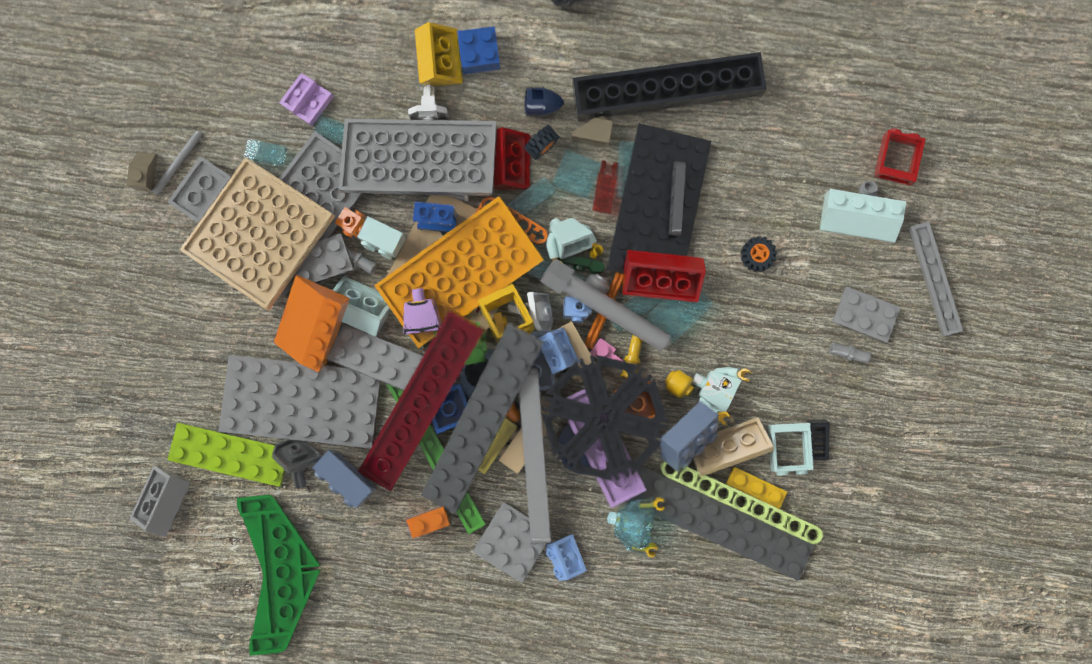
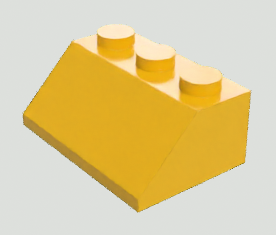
M428 22L415 29L419 84L444 86L463 83L458 29Z

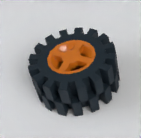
M547 125L542 130L540 129L524 148L536 160L547 153L556 144L560 136L550 125Z
M761 236L748 240L740 253L742 255L741 261L744 262L743 265L747 266L748 270H754L753 272L767 270L774 264L777 258L776 246L772 245V241H768L767 237L761 238Z

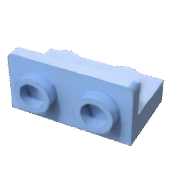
M565 328L551 331L539 337L540 340L544 341L541 349L552 374L571 367L576 361L577 364L580 363Z
M573 534L546 544L547 556L552 561L554 574L559 581L569 580L587 571Z

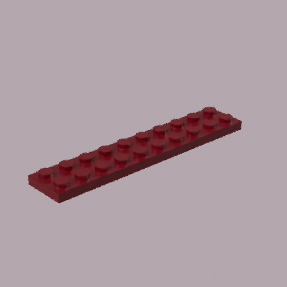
M452 309L448 311L360 466L359 473L390 492L392 491L483 335L484 328Z

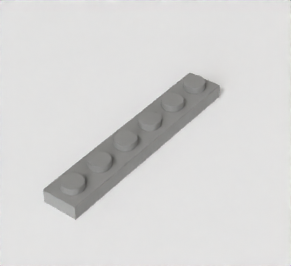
M930 222L909 227L942 337L963 331Z

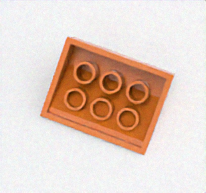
M296 275L274 343L301 365L320 372L328 363L327 357L335 343L350 298Z

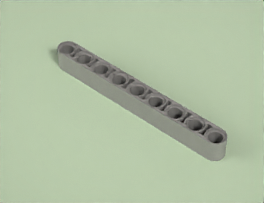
M530 369L519 391L531 544L551 543L538 370Z

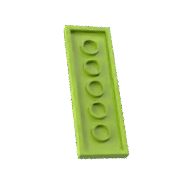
M177 423L168 461L278 487L282 486L285 470L272 458L275 445L183 423Z

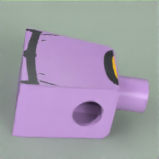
M424 288L413 289V301L404 303V334L438 330L442 320L435 299H425Z

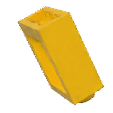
M513 284L478 300L479 308L497 343H499L503 334L499 333L489 311L508 302L514 301L525 321L524 324L517 327L529 334L534 330V322Z

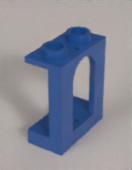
M415 202L413 222H418V230L449 232L456 227L458 214L454 205Z

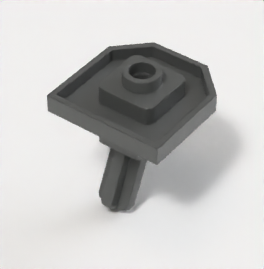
M289 439L275 445L272 458L288 474L292 473L294 486L296 489H300L306 485L303 470L307 466L318 462L322 455L307 441Z

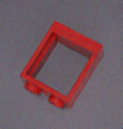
M899 129L886 131L883 134L874 177L907 186L913 185L917 180L926 138H922L916 133H902ZM889 141L914 146L909 172L884 167Z

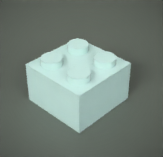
M367 217L358 235L364 248L372 252L377 250L382 257L388 260L397 258L406 241V237L402 232L370 217Z

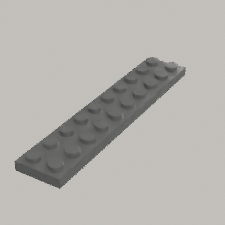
M511 323L507 325L421 494L423 497L441 507L444 506V509L453 514L457 513L544 341Z
M642 466L637 470L646 491L625 502L799 581L813 549V544ZM658 497L665 499V501L657 503V506L665 507L662 511L657 510L655 507L638 506L639 502L655 501Z

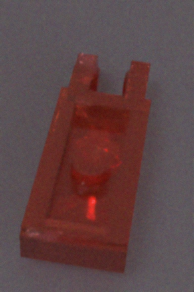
M602 160L600 173H598L592 212L611 215L618 162H613L612 174L607 175L604 174L607 163L605 160Z

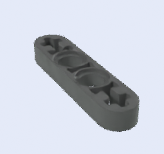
M677 161L674 162L669 234L680 236L686 164L685 162Z

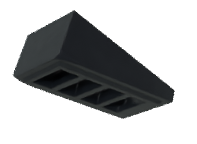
M826 419L807 420V423H810L813 461L829 460L830 422ZM822 434L823 437H814V435ZM823 442V445H814V443ZM814 450H823V453H814Z

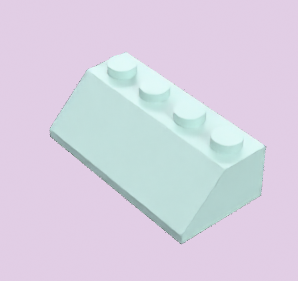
M830 189L825 193L820 230L895 243L904 221L906 201Z

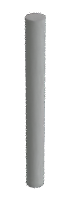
M195 131L152 189V192L159 195L202 137L200 132Z

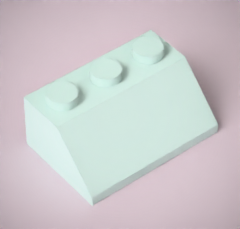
M343 276L333 289V291L350 298L342 322L376 337L384 326L391 309L377 290Z

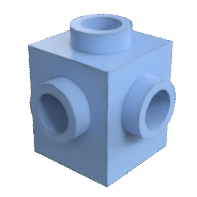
M566 296L563 300V319H570L574 323H582L583 320L588 318V315H591L592 309L577 299Z

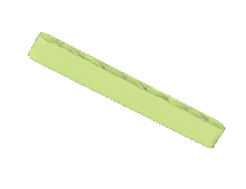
M664 461L660 466V471L665 477L812 544L819 543L822 540L823 533L817 526L706 475L700 477L697 471L689 467L682 468L679 472L674 469L672 474H667L665 472L667 463ZM686 471L692 474V479L689 482H685L682 478ZM706 479L709 481L710 486L707 490H702L700 484ZM721 488H725L727 496L721 499L718 496V491ZM739 496H743L745 499V503L741 507L736 504V499ZM757 504H760L763 508L762 513L756 515L754 512V507ZM778 512L780 514V520L779 522L774 523L772 521V515ZM793 521L798 523V528L795 531L790 529V524ZM811 529H814L816 532V536L813 539L808 538V532Z

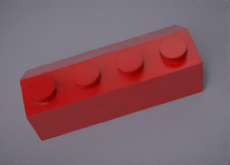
M627 250L622 295L698 302L706 273L704 258Z

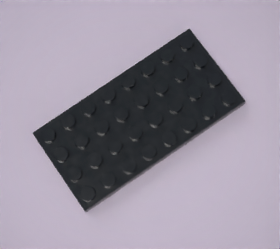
M641 123L637 125L606 271L624 274L627 250L681 256L688 255L711 146L710 140ZM675 161L685 162L686 164L680 236L669 234L672 176Z

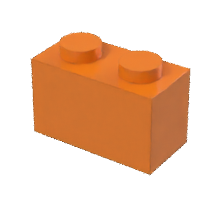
M444 506L406 520L412 538L452 524Z

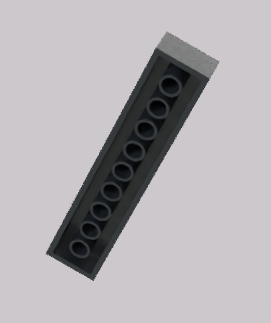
M761 52L575 77L572 80L577 121L593 119L594 117L599 118V116L610 117L763 96L767 89Z

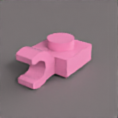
M600 338L590 352L594 358H596L595 355L623 361L614 355L616 349L602 338Z

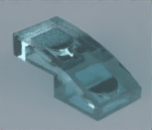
M248 139L244 158L283 166L287 148Z

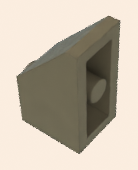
M604 116L594 117L572 132L571 141L608 147L613 121Z
M136 153L128 167L127 185L134 190L152 191L157 162L156 153Z

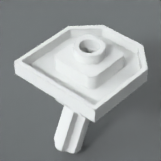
M430 84L424 87L421 105L408 109L410 120H449L447 108L436 105L435 88Z
M527 293L529 302L524 303L534 322L537 332L551 331L553 317L549 294ZM511 301L508 304V311L520 314L514 301Z

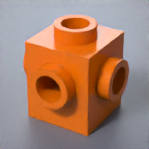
M345 207L335 223L343 228L342 233L352 238L354 235L358 238L366 221L364 219L366 216L358 210L353 212Z

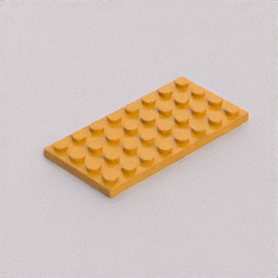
M498 196L374 286L403 327L404 303L413 301L412 290L424 288L425 299H435L443 322L450 309L462 316H466L479 306V299L507 287L544 261V259L501 197ZM434 330L408 335L415 345L420 348L434 338Z

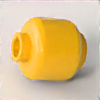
M682 370L671 371L665 380L666 390L677 398H682L685 395L688 397L694 390L692 386L693 378Z

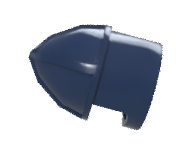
M526 87L525 116H548L559 110L565 103L562 97L551 89L545 87Z

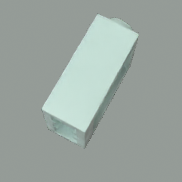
M810 423L768 425V437L774 446V451L769 452L771 471L776 472L777 475H788V471H796V474H808V470H813ZM802 431L804 465L777 466L775 432Z

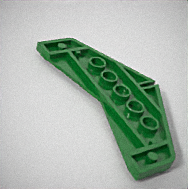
M273 495L237 498V508L244 520L263 573L254 628L249 643L250 656L281 653L290 644L322 570L303 571V568L321 566V564Z

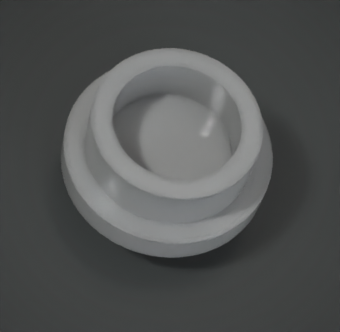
M865 181L860 185L859 193L877 196L878 186L873 181Z

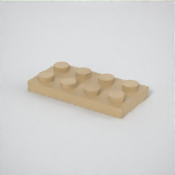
M759 417L718 431L717 438L712 443L709 442L703 452L698 456L695 455L692 460L701 477L774 451V446Z

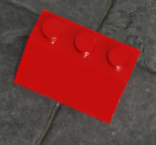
M504 127L497 128L493 189L530 190V154L524 148L530 140V134Z

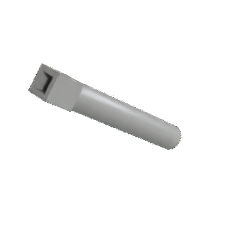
M554 258L547 267L540 281L559 294L564 291L659 351L666 350L671 344L670 334L573 275L575 270Z

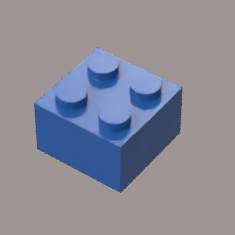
M495 26L457 31L464 75L500 70Z
M462 384L452 386L432 422L437 434L454 429L467 406L468 400Z

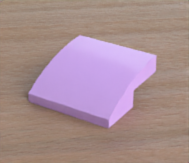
M301 73L279 103L297 117L313 126L334 96Z

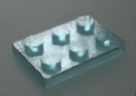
M702 291L698 302L664 299L646 318L652 324L670 334L671 343L674 344L714 303Z

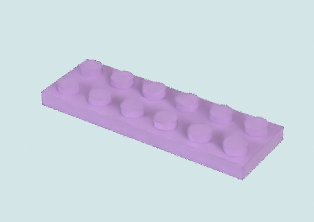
M585 389L567 397V399L589 404ZM600 413L601 419L597 426L604 421L609 422V414ZM568 420L574 434L585 424ZM599 438L584 455L591 468L604 470L607 467V460ZM624 446V450H625L627 459L630 460V461H632L631 458H630V456H629V454H628V452H627V450H626V448H625V446ZM628 468L629 477L627 478L625 473L620 471L618 473L619 480H616L614 473H612L613 481L596 477L610 508L646 491L637 471L631 475V471Z

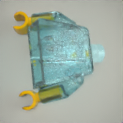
M658 497L655 501L651 499L636 500L618 509L617 513H609L607 522L615 525L614 536L619 538L628 551L647 552L649 557L656 555L655 552L649 551L650 549H658L655 543H649L655 510L652 508L655 507L659 511L664 510V506H657L659 501H665L664 498Z

